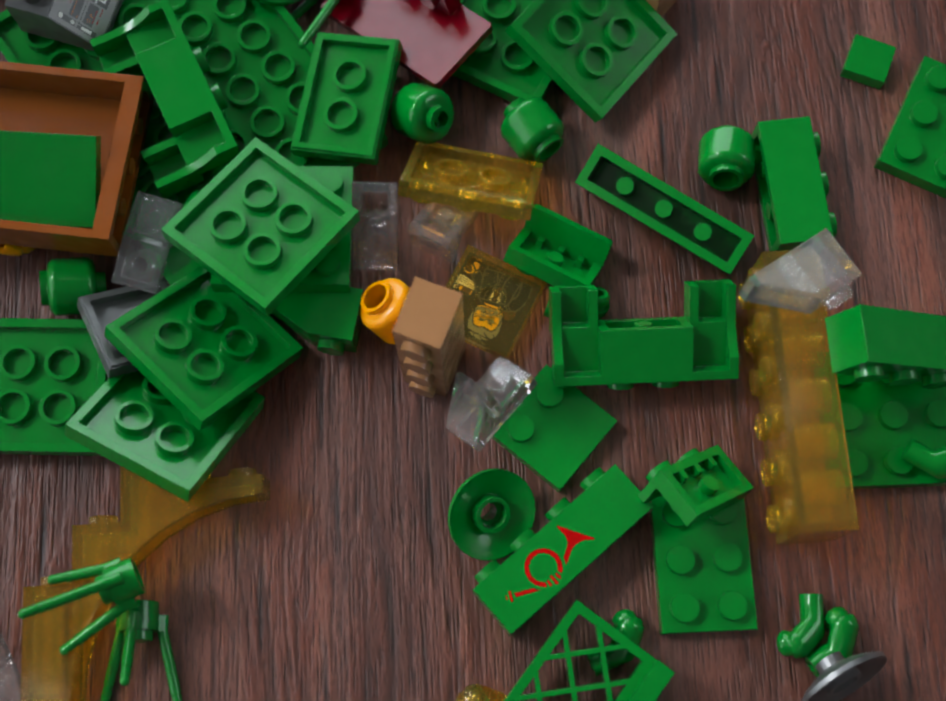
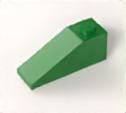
M350 287V293H290L271 314L309 343L317 346V350L322 353L334 356H342L344 351L356 353L363 325L360 318V302L364 290Z

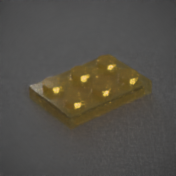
M416 142L400 177L398 196L411 198L413 201L422 204L433 202L454 206L456 209L464 212L480 211L496 214L506 220L522 219L530 221L544 163L524 161L519 158L439 143L427 144Z

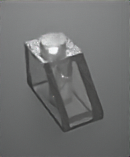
M825 228L749 277L738 294L747 302L812 314L824 305L831 311L854 295L850 287L862 275V272L830 231Z

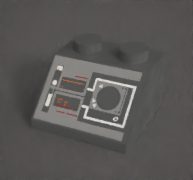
M6 0L5 7L24 32L94 51L89 40L112 30L123 0Z

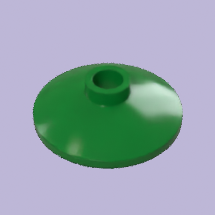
M487 469L472 475L458 488L450 503L448 528L454 543L468 556L483 561L500 559L511 554L514 551L509 546L527 529H532L536 509L533 493L529 485L520 476L506 469ZM490 503L489 512L481 516L483 508Z

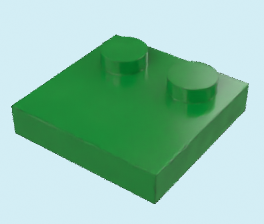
M546 364L491 428L489 436L559 493L615 426L617 420L575 386L555 387L552 380V368Z

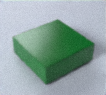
M856 34L851 42L840 76L880 90L885 83L896 47Z

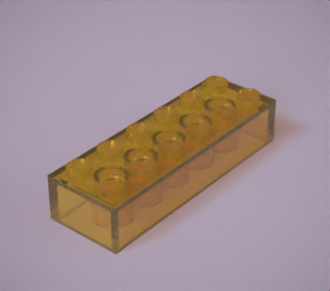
M814 248L762 252L754 266L749 269L743 283H740L738 295L740 307L742 310L747 309L749 325L744 328L745 349L747 353L752 352L754 369H751L749 374L750 391L752 396H758L760 413L755 416V432L758 441H764L766 459L761 460V479L763 485L770 488L772 503L766 509L767 526L770 533H775L777 545L834 541L859 530L837 374L832 373L825 323L828 312L819 250Z

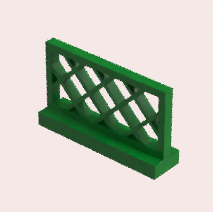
M575 600L503 701H523L529 699L543 701L542 697L569 693L571 694L572 701H578L577 692L602 688L605 689L606 701H656L675 672L661 661L652 657L581 602ZM578 614L595 626L598 647L570 651L567 630ZM602 632L618 644L604 646ZM562 638L564 652L551 653ZM626 649L640 660L629 678L610 680L605 652ZM599 653L603 682L576 686L571 657ZM565 658L569 687L541 691L538 670L547 660ZM534 679L535 692L522 694L531 680ZM623 685L613 700L611 687Z

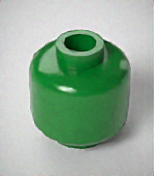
M410 83L403 86L396 93L391 104L390 116L392 125L401 135L420 143L433 144L440 141L449 132L453 124L454 107L449 95L439 88L423 83Z
M532 97L527 100L518 98L511 102L504 110L503 115L505 119L501 124V136L523 161L536 160L538 163L546 161L563 145L564 123L542 98Z
M723 125L713 128L703 135L699 142L698 174L705 183L716 190L732 191L751 179L755 172V141L749 132L740 127Z
M88 257L54 258L48 262L47 270H39L42 306H49L51 312L56 316L81 315L77 308L78 297L107 291L105 272H96L95 263Z

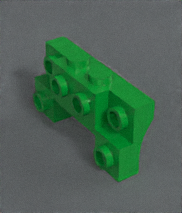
M159 0L146 6L136 17L124 25L89 40L99 57L104 72L145 76L173 137L140 151L163 198L204 181L202 173L232 161L240 153L238 145L221 110L228 108V105L218 83L208 85L204 74L210 72L211 69L200 46L191 49L168 0Z
M730 279L684 281V316L598 320V290L595 285L549 286V331L552 344V380L555 387L607 385L609 389L628 390L634 387V383H652L653 386L659 388H673L679 386V381L739 379V352L736 334V284Z

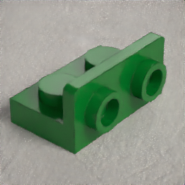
M717 444L701 452L694 448L685 453L672 465L666 460L654 467L646 476L649 483L639 493L638 497L645 504L663 496L672 510L688 527L744 499L754 487Z

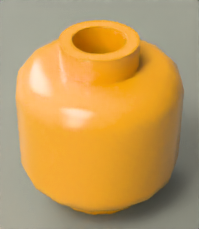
M387 278L372 283L364 291L360 302V318L363 325L383 341L395 345L392 330L410 289L408 285L397 278Z

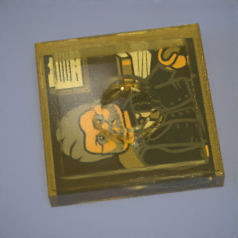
M468 245L446 285V288L463 293L465 342L508 362L546 288L547 282L535 276L523 274L515 266Z

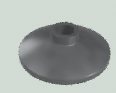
M840 651L826 656L815 666L820 675L807 689L801 701L842 700L871 680L884 667L887 657L881 651L865 652L848 658H844Z

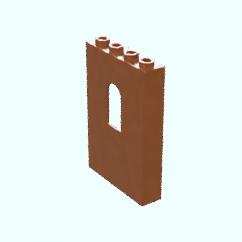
M0 61V130L101 136V191L93 227L58 226L0 219V244L121 257L142 158L140 151L144 149L154 97L144 76Z

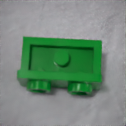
M535 204L530 210L524 228L509 245L503 261L515 266L523 274L535 276L553 286L593 285L602 270L613 241L550 209Z

